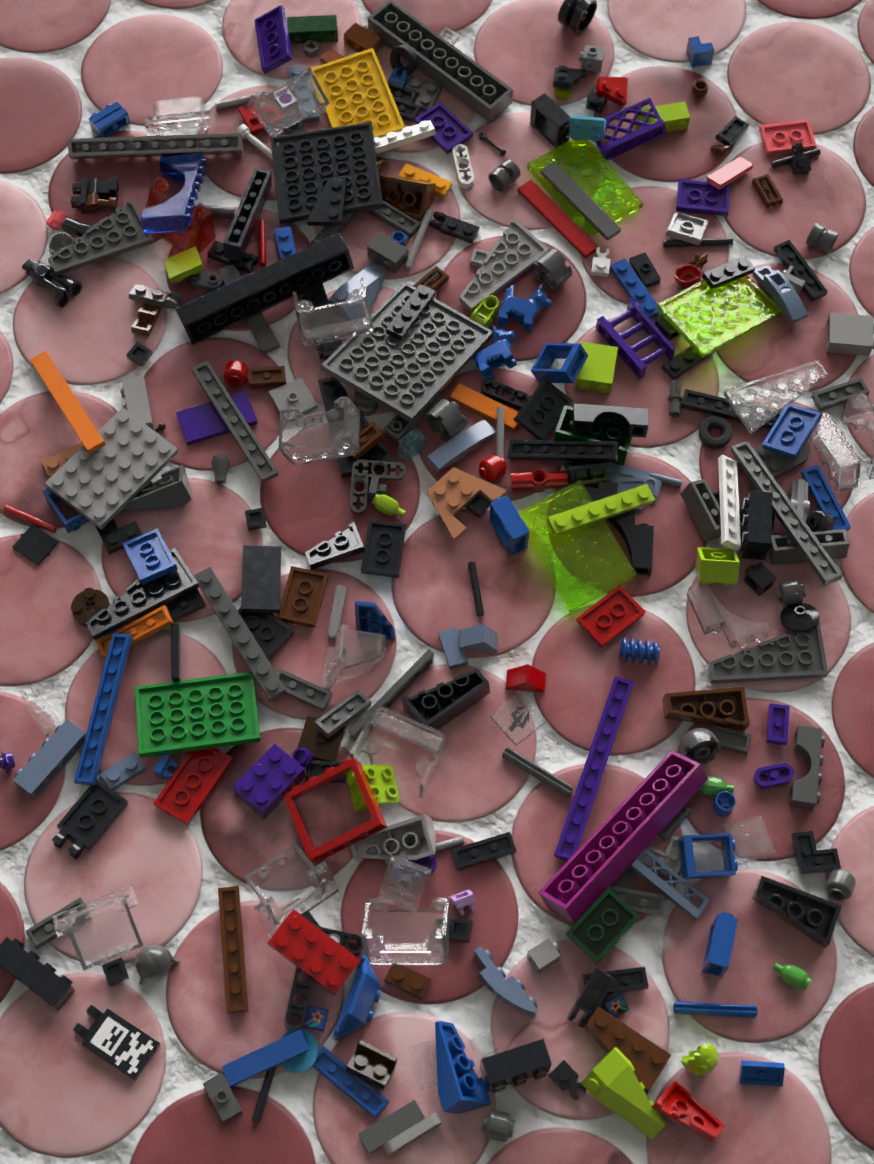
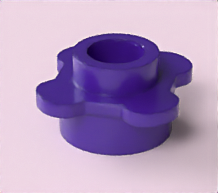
M1 751L0 768L5 769L8 774L9 769L15 767V762L10 752L5 754L4 751Z

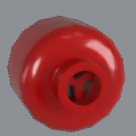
M240 360L229 361L225 366L224 381L232 387L243 385L247 379L248 367Z
M492 455L480 462L478 472L481 478L488 482H493L505 475L507 465L503 458Z

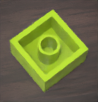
M697 547L695 570L699 582L707 585L721 583L725 586L738 584L740 561L736 550Z

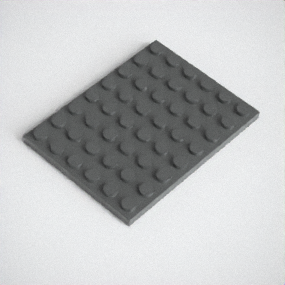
M404 282L321 365V370L412 423L493 337V331L433 298L402 341L387 335L386 328L417 289Z

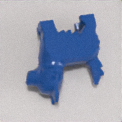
M540 284L528 300L513 297L514 285L507 288L505 299L502 302L498 315V325L506 327V320L512 318L516 322L523 323V331L531 332L533 322L542 308L548 309L553 303L547 297V293L542 290L543 284Z
M493 326L494 344L481 350L472 358L475 360L485 380L494 379V375L491 374L492 369L500 368L504 364L509 369L517 365L510 347V343L515 340L514 331L497 330Z

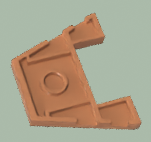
M453 467L427 491V495L440 515L444 526L449 531L452 540L455 542L467 531V528L454 516L479 493L492 503L494 499L504 497L506 490Z

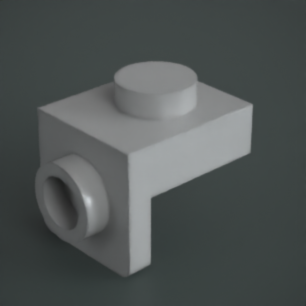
M790 265L788 270H784L782 274L787 278L799 296L805 281L791 275L794 267Z

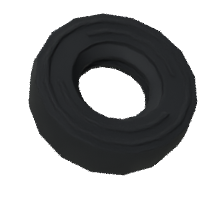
M400 45L391 51L390 63L393 70L398 68L399 75L402 76L404 70L407 71V75H410L417 69L418 58L410 46ZM401 54H404L408 60L406 67L401 64Z
M720 417L705 419L699 428V439L706 447L712 449L725 447L732 436L730 424ZM713 427L719 428L722 436L713 438L709 435L708 430Z

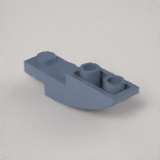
M768 265L754 270L752 276L772 295V303L792 323L807 318V312L801 299L780 270L773 271Z
M481 946L475 949L473 956L483 968L479 972V978L484 985L503 1003L525 1015L534 1017L537 1014L538 1010L536 1008L538 1005L532 996L528 997L526 995L523 983L519 979L515 980L513 975L505 980L506 975L501 967L494 965L491 953L487 949L484 951Z

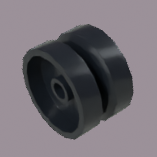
M564 0L558 13V22L565 27L570 26L572 31L581 34L589 26L595 15L597 1Z

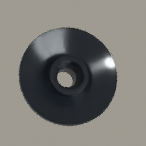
M807 603L786 606L781 612L782 624L787 629L796 632L809 631L815 628L820 620L818 610Z

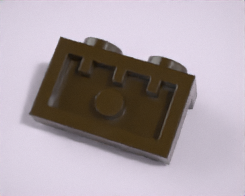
M359 1040L345 1071L384 1090L395 1070L398 1059L370 1043Z

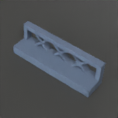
M647 848L639 854L630 866L632 870L660 893L666 895L670 901L694 920L700 916L702 910L710 901ZM645 854L652 859L653 868H647L640 862ZM656 870H666L669 874V881H663L658 877ZM673 883H682L685 886L686 894L681 895L674 890ZM689 896H698L704 902L699 908H696L690 903Z

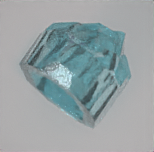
M414 428L400 441L397 447L400 459L413 458L427 446V440L418 429Z

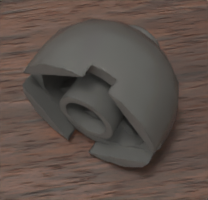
M705 728L689 730L680 741L681 755L701 765L714 760V754L717 751L719 753L721 751V744L712 731Z

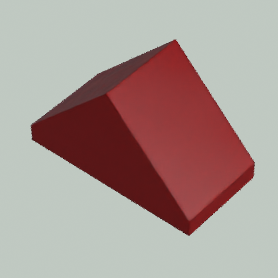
M528 664L507 670L506 690L545 693V672Z

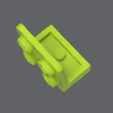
M362 765L377 803L397 804L400 801L393 767L391 765ZM351 771L347 773L351 802L355 812H362L367 808L354 773Z

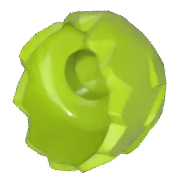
M712 1044L699 1045L697 1050L689 1051L688 1056H683L681 1063L690 1073L701 1077L714 1070L719 1055Z

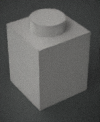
M548 938L527 952V958L539 974L559 961V953L561 951L555 942L552 943Z

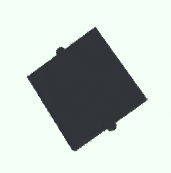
M32 524L24 534L20 535L21 537L12 548L39 566L47 556H50V552L59 542Z

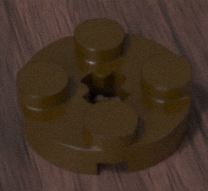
M86 588L75 596L71 604V610L74 619L80 625L87 627L85 623L102 609H107L110 606L107 595L102 591ZM93 604L94 607H95V610H94V611H93V610L87 611V609H88L87 606Z

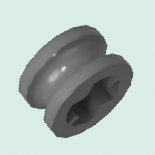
M313 40L306 41L304 43V54L307 57L317 56L319 53L318 43Z

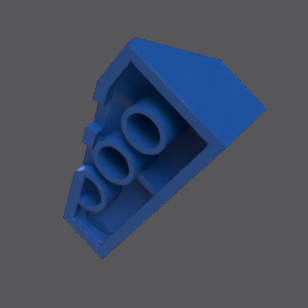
M355 601L356 636L395 641V629L376 603Z
M437 1021L435 1023L437 1083L443 1112L460 1114L489 1106L491 1101L486 1084L482 1077L478 1078L473 1069L475 1063L472 1059L469 1060L464 1052L465 1045L454 1024Z

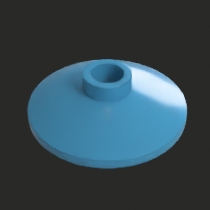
M304 1029L290 1030L281 1037L283 1038L298 1030H302L310 1050L280 1064L285 1070L292 1073H301L310 1069L318 1057V1043L315 1037Z

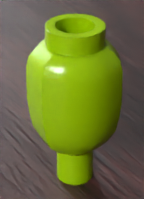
M376 494L372 501V504L375 505L378 511L389 516L396 514L403 518L406 512L399 508L396 500L386 494Z

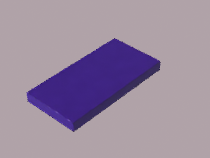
M280 5L254 20L261 68L265 74L293 59L285 8Z
M243 391L230 395L248 425L258 424L247 392ZM211 402L176 412L187 445L229 433V430Z

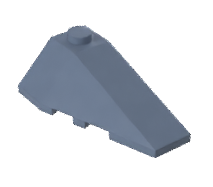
M372 262L341 285L329 298L332 312L358 329L370 315V310L373 303H375L377 293L383 284L387 270Z

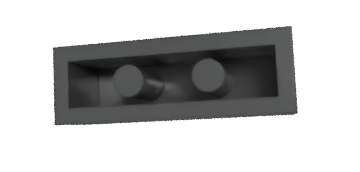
M702 479L690 482L680 495L703 539L708 541L720 538V506L707 481Z

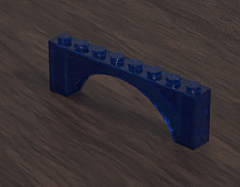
M203 152L162 154L159 161L162 178L174 180L182 184L183 188L171 199L156 206L143 209L141 222L144 234L187 232L188 226L191 225V216H194L198 192L201 191L200 184H203V176H205V169H207V159L203 157Z

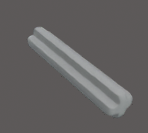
M336 586L327 633L329 639L336 640L338 638L346 595L345 586Z

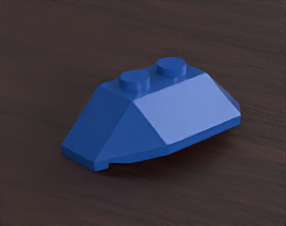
M362 955L333 1033L334 1040L338 1041L365 1028L367 1022L371 1023L375 1012L372 1010L374 1002H379L382 991L379 990V981L365 955Z

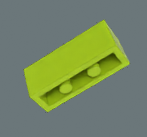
M686 102L655 106L665 123L666 132L684 130L689 127L691 117ZM650 107L642 108L641 111L649 112ZM638 115L636 120L644 122L646 116ZM650 117L647 123L652 124L657 119ZM636 125L637 130L641 129V126Z

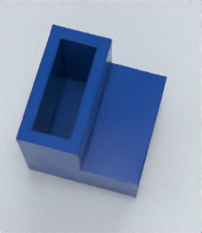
M699 36L688 39L686 54L691 67L712 64L714 55L712 42L701 44Z

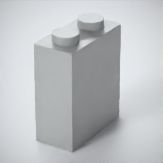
M830 312L826 322V352L869 356L872 349H874L873 316Z

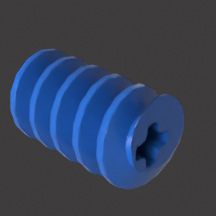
M622 638L619 660L622 656L624 662H627L630 657L631 662L634 663L636 658H638L639 663L642 664L644 659H646L647 665H650L651 661L654 660L655 666H658L660 645L658 647L657 642L653 641L650 646L649 640H646L644 645H642L640 639L637 640L636 644H634L633 639H630L627 644L626 639Z

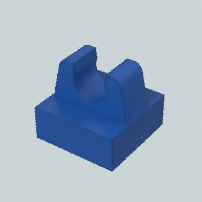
M395 68L388 78V85L404 89L409 80L407 78V71L404 70L401 76L398 74V68Z
M162 754L153 769L155 777L161 780L163 778L171 779L173 774L169 773L168 770L170 768L177 770V763L171 760L170 756Z

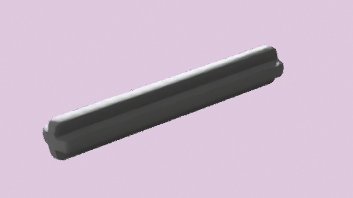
M509 747L503 751L502 757L566 797L572 793L573 786Z

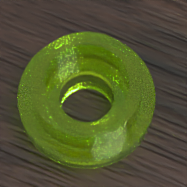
M556 87L554 95L559 100H567L571 96V90Z

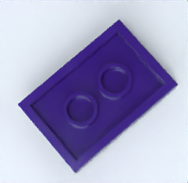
M441 102L415 118L416 125L423 121L430 120L432 122L436 135L430 136V138L447 154L452 152L453 147L456 145L464 144L473 137V132Z
M679 179L676 211L728 216L730 184L719 190L705 181Z

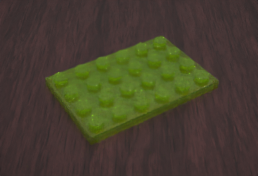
M571 139L527 163L528 170L562 210L589 237L598 231L540 174L541 169L550 163L555 162L614 222L643 207V202L589 140Z
M748 275L714 289H711L702 280L662 301L656 307L662 316L702 358L774 319L782 312Z
M581 480L518 512L530 531L529 544L569 613L637 577L636 572L605 520L554 537L546 521L548 517L593 502Z

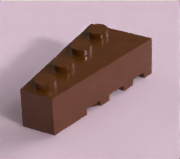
M599 1006L585 1027L588 1034L608 1054L617 1047L632 1063L635 1069L633 1072L638 1081H642L645 1086L644 1092L647 1095L671 1057V1054Z

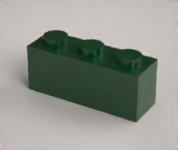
M337 15L287 17L290 44L305 43L309 40L316 41L317 43L338 42Z

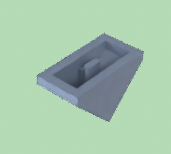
M485 624L459 630V649L497 652V633Z

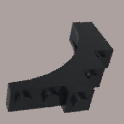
M606 480L599 482L598 488L591 486L584 488L572 487V485L561 486L560 501L582 506L617 494L618 483ZM635 510L606 519L620 533L628 548L632 574L651 575L654 526H649L648 524L635 525Z

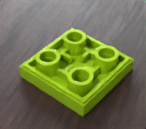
M196 246L163 260L171 283L181 282L186 277L196 275L204 270Z

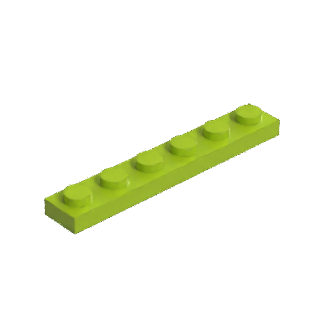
M645 484L548 517L546 521L555 537L652 504L655 498L648 485Z

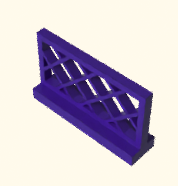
M647 98L605 117V132L607 128L615 131L612 136L604 135V139L610 140L609 143L602 146L600 144L601 141H595L605 162L666 135V126L651 98ZM649 104V112L641 111L642 107ZM634 113L635 115L633 119L625 118L626 114ZM638 115L646 116L644 122L636 120ZM650 117L657 119L652 124L647 123ZM612 120H619L617 126L609 124ZM623 122L630 123L628 129L621 128ZM634 124L641 126V129L632 130ZM618 131L626 133L623 137H616Z

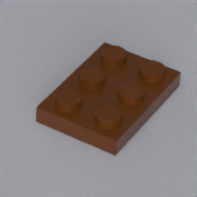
M291 566L280 605V613H278L277 618L283 622L315 628L329 574Z

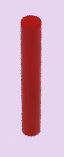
M260 219L258 220L259 264L264 267L267 265L265 220Z
M8 505L4 508V512L52 533L57 531V526Z

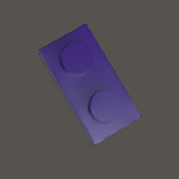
M770 703L768 706L766 743L786 745L788 743L789 706Z

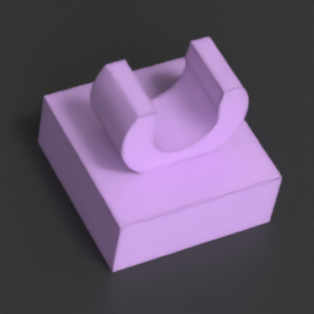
M469 889L450 896L452 904L462 916L465 915L463 908L467 905L472 912L475 911L473 903L476 902V899Z

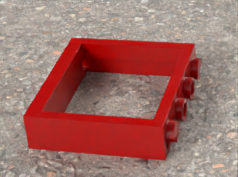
M354 758L344 760L336 768L326 769L324 774L318 777H311L306 780L305 784L293 786L288 790L289 792L283 794L309 861L318 863L387 828L362 764ZM353 771L372 820L314 849L295 800Z

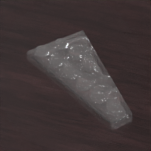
M819 360L726 389L723 395L749 433L752 434L780 413L787 403H793L826 378L827 371Z

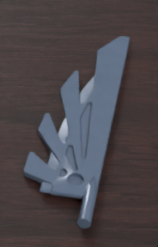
M522 437L521 440H532V439ZM548 461V462L558 463L559 465H561L562 467H564L565 469H567V467H566V462H570V461ZM607 462L609 481L618 483L617 494L647 484L655 498L654 503H656L662 483L681 488L682 480L627 465L623 466ZM643 507L637 508L635 510L641 511Z

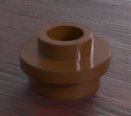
M697 80L692 85V93L696 96L706 95L708 92L707 83L703 80Z

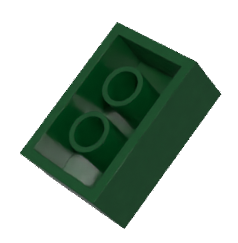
M608 888L571 927L566 936L597 965L639 920L640 916Z

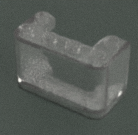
M339 397L334 401L335 409L322 413H313L308 416H304L302 412L293 407L280 411L278 450L294 465H306L358 454L360 444V410L349 397Z

